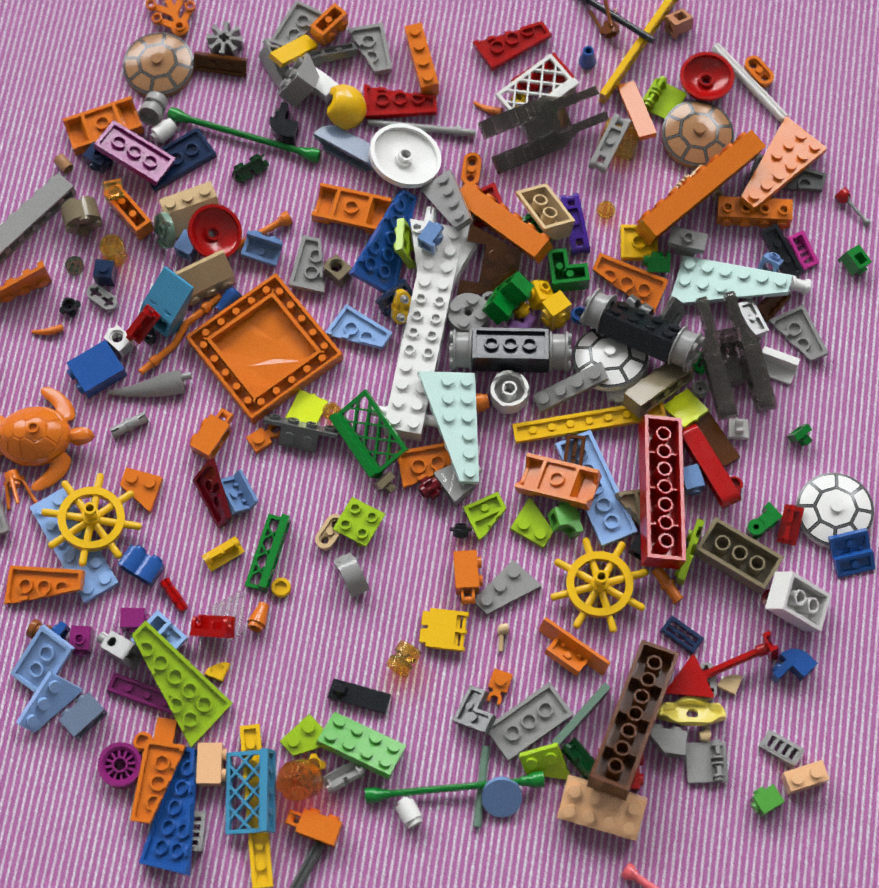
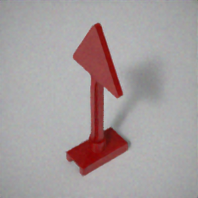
M770 630L762 634V644L755 646V649L705 671H702L695 655H691L669 685L666 694L714 698L707 679L758 656L767 655L771 662L777 660L779 648L771 642Z

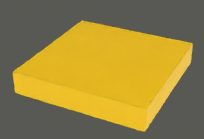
M620 225L621 261H643L644 255L651 254L652 251H658V239L648 246L634 230L637 225Z

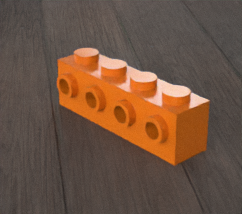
M718 196L716 203V224H721L722 226L739 225L741 227L758 226L760 228H767L777 223L780 229H785L787 227L790 228L793 220V199L770 198L754 212L740 201V197Z

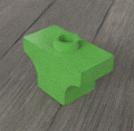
M560 501L558 507H554L547 514L553 532H564L569 539L577 538L584 531L579 511L568 502Z

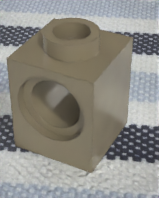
M337 254L325 261L323 266L324 274L341 288L352 277L349 275L352 267ZM335 268H340V269H341V270L338 271V272H334V271H333V269H335Z

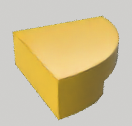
M227 662L215 664L209 667L204 675L223 683L231 664Z

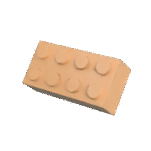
M568 775L557 818L637 841L647 804V797L629 792L627 800L624 801L587 787L588 780Z

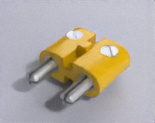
M398 289L394 293L390 317L397 324L405 323L409 313L411 296L404 289Z

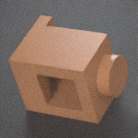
M683 8L665 16L664 30L674 39H677L678 35L693 28V17Z

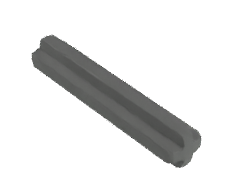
M317 841L314 842L289 888H303L324 850L323 844Z

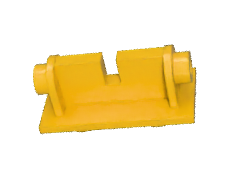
M234 536L202 555V558L210 571L213 572L245 553L239 540Z

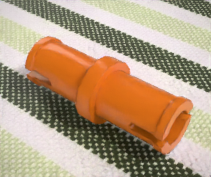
M655 568L651 571L660 583L661 590L666 592L673 604L678 603L684 598L675 586L674 579H670L663 568Z

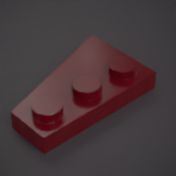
M214 458L205 463L194 477L193 482L217 528H222L232 518Z

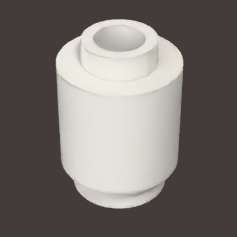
M164 119L151 129L152 133L150 136L156 143L163 144L176 134L178 128L172 119Z
M405 797L397 802L398 806L395 809L404 826L407 825L408 829H411L423 822L422 814L413 798Z

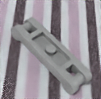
M616 113L613 115L590 160L588 168H596L600 170V173H607L609 165L632 120L628 118L623 119ZM601 158L605 161L604 163L598 162V159Z

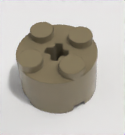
M81 196L82 199L80 200L71 198L61 205V215L67 233L79 234L80 237H85L90 234V231L103 225L96 200L91 196Z

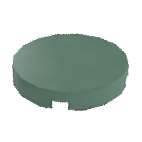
M160 212L154 218L155 235L158 234L159 239H157V243L162 249L173 248L175 244L174 223L167 212Z

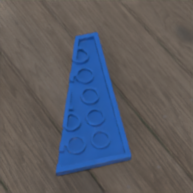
M405 189L398 191L349 272V275L382 293H385L398 282L403 260L394 251V243L396 242L395 227H397V219L404 218L410 226V219L413 218L417 196Z

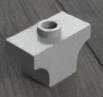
M672 226L667 245L675 249V254L693 257L697 253L704 254L708 234Z

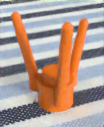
M12 469L4 473L5 481L3 483L5 486L7 510L11 508L10 489L13 491L16 504L20 503L17 488L21 486L20 483H22L34 504L38 502L26 483L24 475L19 474V470Z

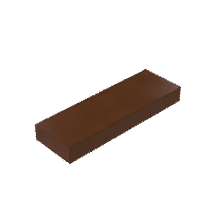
M195 51L194 70L247 77L248 58Z
M710 412L699 418L698 422L692 423L698 425L724 468L740 459V455Z

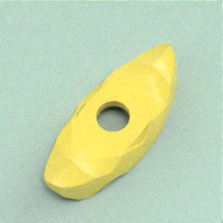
M685 696L675 702H665L662 704L657 718L682 726H705L724 721L727 715L720 703H709L702 697ZM688 711H695L698 716L688 717L686 713Z

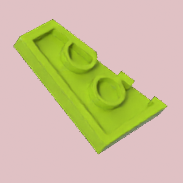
M697 518L694 530L689 529L686 541H689L688 548H686V562L679 570L676 569L674 574L677 577V584L683 585L705 522L704 520Z

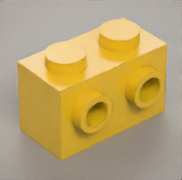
M561 290L542 302L540 320L551 331L556 328H562L566 321L570 319L572 304Z

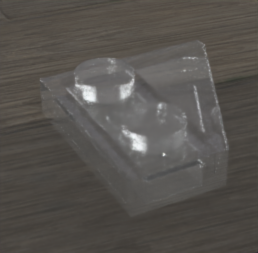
M243 590L209 607L213 615L235 616L234 638H225L227 643L245 634V593Z

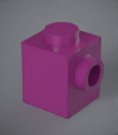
M121 608V630L133 634L145 620L147 621L150 618V614L147 613L145 608Z
M71 626L69 644L75 647L72 652L75 656L85 657L86 654H92L95 631L91 626Z

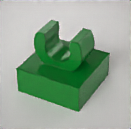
M809 424L800 425L787 438L790 442L798 441L801 446H807L812 442L808 435L812 428Z

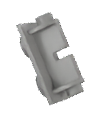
M350 761L321 777L329 794H332L355 780L362 778L365 772L361 766Z

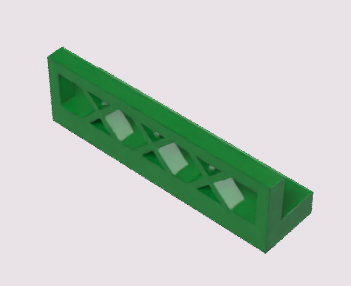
M268 514L245 587L268 593L291 523L289 515L282 514L279 517ZM271 520L279 522L277 530L274 532L269 527ZM272 537V546L266 550L263 545L264 541ZM266 555V564L260 568L257 563L258 559ZM260 573L259 585L252 584V577Z

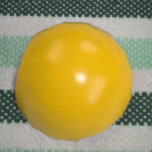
M346 84L331 87L330 95H333V99L327 108V116L333 124L341 129L349 130L356 128L362 123L366 114V101L362 93L355 87Z

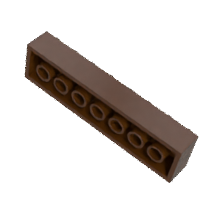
M641 640L589 775L587 787L624 801L627 800L674 673L679 652Z

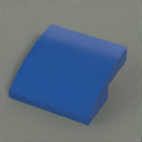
M866 528L828 537L831 556L838 578L876 569L874 553L870 547L869 533Z

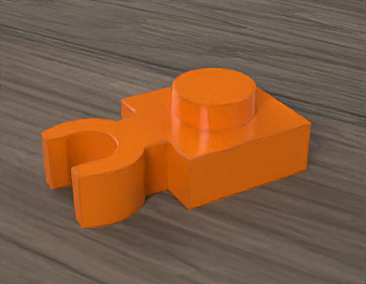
M269 425L266 431L261 427L246 437L256 454L273 445L271 439H278L280 437V431L277 433L272 432L277 426Z
M494 668L488 688L493 691L489 693L487 703L490 702L492 697H496L498 699L497 706L501 705V693L507 695L513 674Z

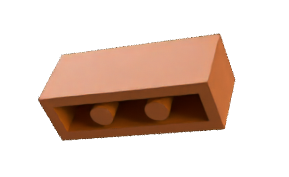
M116 183L103 193L107 204L139 241L154 231L152 221L119 183Z

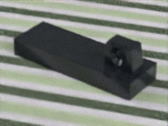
M777 223L759 233L768 250L778 254L784 260L780 267V271L783 274L798 276L804 272Z
M333 678L328 694V699L386 715L391 698L389 693Z

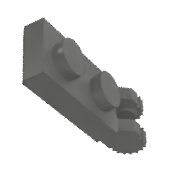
M355 42L320 48L308 53L315 67L321 66L323 62L331 63L337 59H351L359 55Z

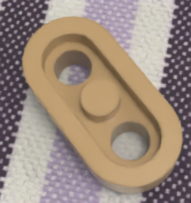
M330 515L316 534L315 543L319 549L324 551L331 549L341 536L332 527L341 515ZM328 539L329 541L328 543L323 544L322 540Z

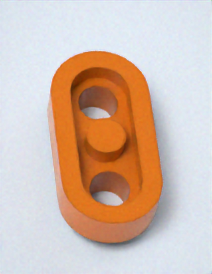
M758 56L747 57L744 69L761 87L765 88L772 85L774 73Z
M470 152L463 159L461 182L463 185L466 182L472 186L473 184L478 185L481 172V157L475 152Z

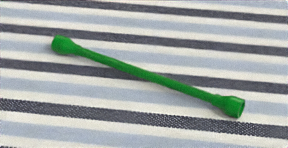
M170 107L167 113V119H172L174 123H191L232 136L249 139L253 142L297 153L298 156H302L309 162L317 164L321 157L320 149L296 147L280 143L269 138L191 117L178 108Z
M543 771L532 772L526 776L510 779L514 780L519 786L545 787ZM488 781L457 783L456 785L446 784V786H425V788H405L402 790L394 789V791L371 787L365 788L366 804H374L396 796L425 795L448 791L458 792L469 789L479 790V788H484Z

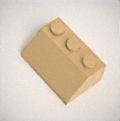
M211 181L159 199L162 211L169 213L174 223L175 240L180 237L184 229L188 230L189 220L197 209L208 204L220 205Z
M547 183L515 192V195L542 231L553 240H558L571 235L575 220Z
M223 249L174 272L194 287L189 305H196L200 300L212 297L223 289H229L236 283L235 275Z

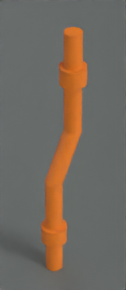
M216 294L208 302L202 303L197 311L183 321L173 341L157 355H152L148 362L138 369V372L143 376L151 368H156L162 359L178 347L188 327L202 315L208 314L212 307L220 301L221 296Z

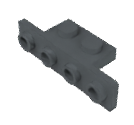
M274 413L267 415L263 420V423L281 427L278 445L313 453L317 451L319 435L336 439L340 435L335 426L326 425L323 427L319 426L316 422H300L299 419L293 417L288 419L281 418V415Z

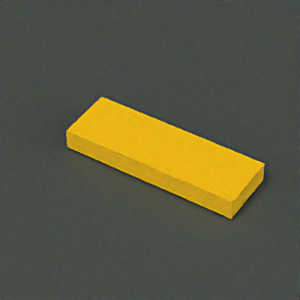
M305 34L270 52L269 58L279 67L283 68L296 61L298 57L302 58L306 52L309 53L317 50L318 44Z

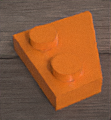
M126 467L120 486L126 492L132 490L134 492L133 498L149 513H152L164 479L157 475Z

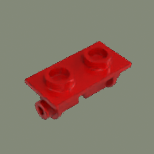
M147 304L127 329L126 338L129 341L134 340L140 345L161 315Z
M785 504L776 542L796 546L804 508Z

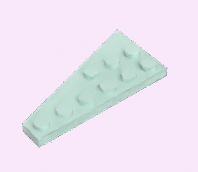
M683 255L671 297H676L686 306L693 305V303L735 301V299L745 298L746 300L759 296H764L765 298L789 295L793 275Z
M418 371V378L421 380L423 391L428 398L431 412L439 433L444 440V446L450 456L458 483L478 484L479 461L475 373Z

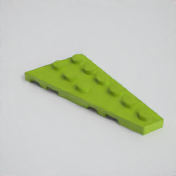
M145 620L131 636L191 748L231 706L232 702Z

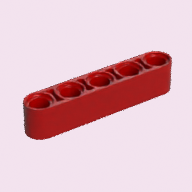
M695 423L683 429V445L693 462L699 464L704 480L721 507L725 509L741 501L738 489L698 425Z

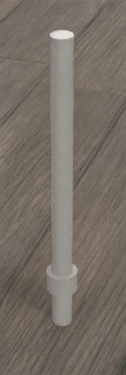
M368 119V126L384 128L392 124H407L417 127L424 132L451 134L453 137H475L476 130L464 129L462 126L445 127Z

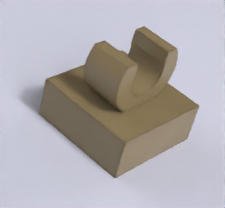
M391 471L385 473L373 484L377 491L384 488L388 494L397 489L391 482L395 478Z

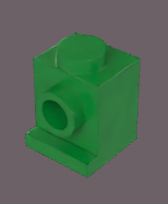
M859 244L848 250L838 259V262H842L852 276L855 274L861 276L868 270L867 266L872 263Z
M652 251L651 254L643 256V266L646 267L647 272L670 273L671 253L669 251H666L665 255H663V252Z

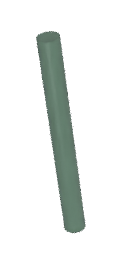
M482 746L478 782H485L487 778L489 746ZM483 788L477 789L473 823L475 828H481L483 805L481 793Z

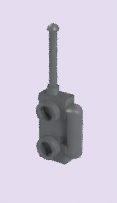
M672 296L666 302L665 308L658 317L667 323L679 325L686 314L684 309L686 305Z

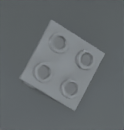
M719 739L713 740V742H686L688 783L728 782L726 742H721Z

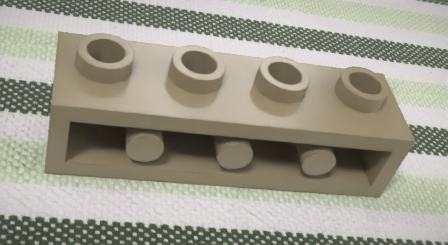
M666 362L661 367L654 369L646 378H642L635 386L625 391L623 406L640 419L644 414L693 380L694 366L689 371L684 372L682 367L675 364L668 365V362Z

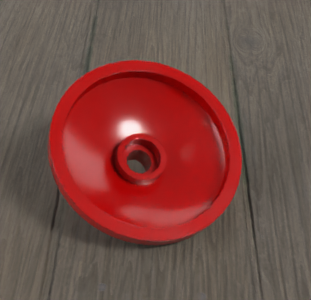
M700 52L690 56L683 63L680 71V82L683 89L693 98L701 101H714L724 97L731 90L734 83V70L729 61L723 56L713 52Z
M208 204L197 209L191 216L188 223V237L193 248L202 256L207 257L223 249L226 257H228L238 249L241 243L242 227L237 216L229 208L219 204ZM209 231L214 234V237L209 236Z

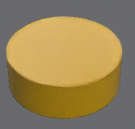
M277 578L272 582L271 590L277 598H285L291 592V585L286 578Z

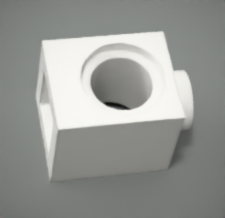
M116 325L106 332L104 339L111 349L123 358L136 345L134 340L129 341L126 338V332ZM117 338H123L118 343L114 342Z

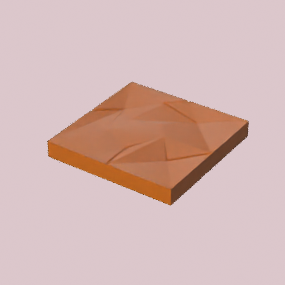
M277 273L185 336L190 347L252 424H255L298 393L300 389L302 390L344 360L342 352Z

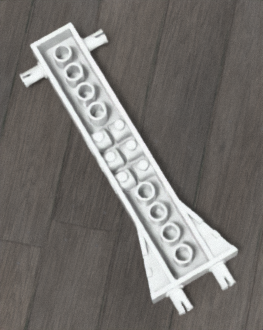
M431 207L426 208L424 221L410 219L417 276L389 404L386 407L379 406L400 438L422 442L424 428L426 426L437 428L433 415L428 414L429 401L427 396H425L423 385L417 373L418 371H437L448 319V306L452 300L454 287L465 271L468 262L473 258L474 252L481 245L480 243L467 241L469 225L458 232L453 226L441 224L444 227L442 232L444 237L440 245H436L435 254L433 255L419 247V235L429 221L435 223L438 210L434 207L432 208V213L430 211ZM371 412V416L379 417L376 412ZM383 427L384 435L389 436L388 428Z

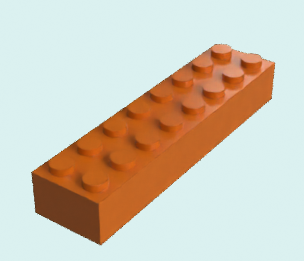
M750 130L747 134L745 132L741 133L733 143L725 146L719 155H714L705 166L702 165L697 169L692 177H687L678 188L675 187L670 191L665 199L662 198L650 211L647 210L642 214L634 230L650 246L752 162L766 145L753 130Z

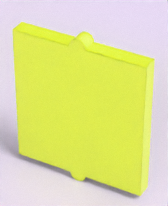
M688 388L679 395H674L673 399L664 404L665 410L672 417L682 418V427L684 429L693 422H698L699 418L709 412V409Z
M300 389L285 418L293 417L299 419L300 422L312 421L318 423L328 401L317 397L315 393L310 394Z

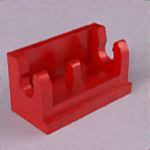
M199 614L198 617L193 616L189 636L234 638L235 616Z

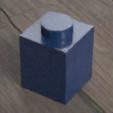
M95 259L93 278L96 284L115 287L118 269L114 260Z

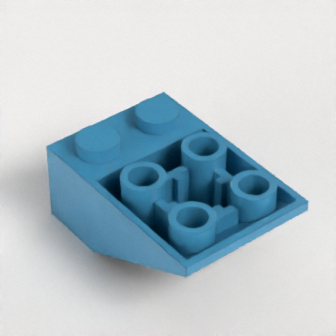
M165 266L144 299L139 314L147 304L155 309L161 317L153 328L167 338L178 331L183 323L194 287Z

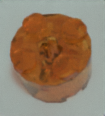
M308 758L285 763L278 772L277 790L285 798L295 802L310 799L319 794L324 784V777H322L321 770L319 769L320 765Z

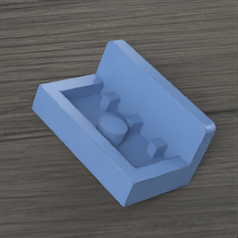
M248 230L240 256L276 268L283 248V242L275 236L267 237L259 231Z
M238 470L233 476L221 479L232 516L249 512L258 503L256 494L253 492L242 470Z

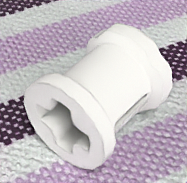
M793 275L789 292L796 291L806 296L811 288V280L798 279Z

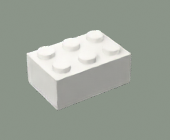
M793 571L775 572L765 609L802 631L821 632L831 594Z

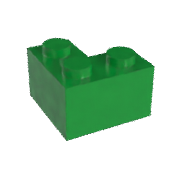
M566 248L552 249L548 252L547 264L553 293L559 290L567 292L589 289L590 277L587 263L569 265Z
M517 271L495 288L482 311L497 325L503 321L507 322L513 316L512 311L520 305V302H526L532 294L530 292L534 286Z

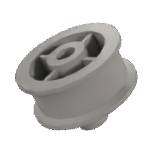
M464 293L456 296L448 306V324L451 330L454 331L456 329V332H469L472 329L473 338V327H487L489 317L482 311L486 301L473 293Z

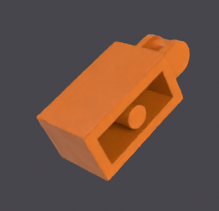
M222 408L216 416L210 414L208 418H205L200 425L201 429L190 439L191 450L207 460L214 459L232 432L230 423L234 418V414Z
M477 550L453 551L456 595H461L462 605L475 604V594H479V587H483V576L478 574V568H482L481 557H477Z
M310 807L309 810L304 808L302 813L289 810L285 824L296 828L295 832L297 835L332 848L336 847L344 826L343 822L340 821L341 818L329 814L328 817L321 814L322 811ZM296 816L300 817L298 824L294 823Z

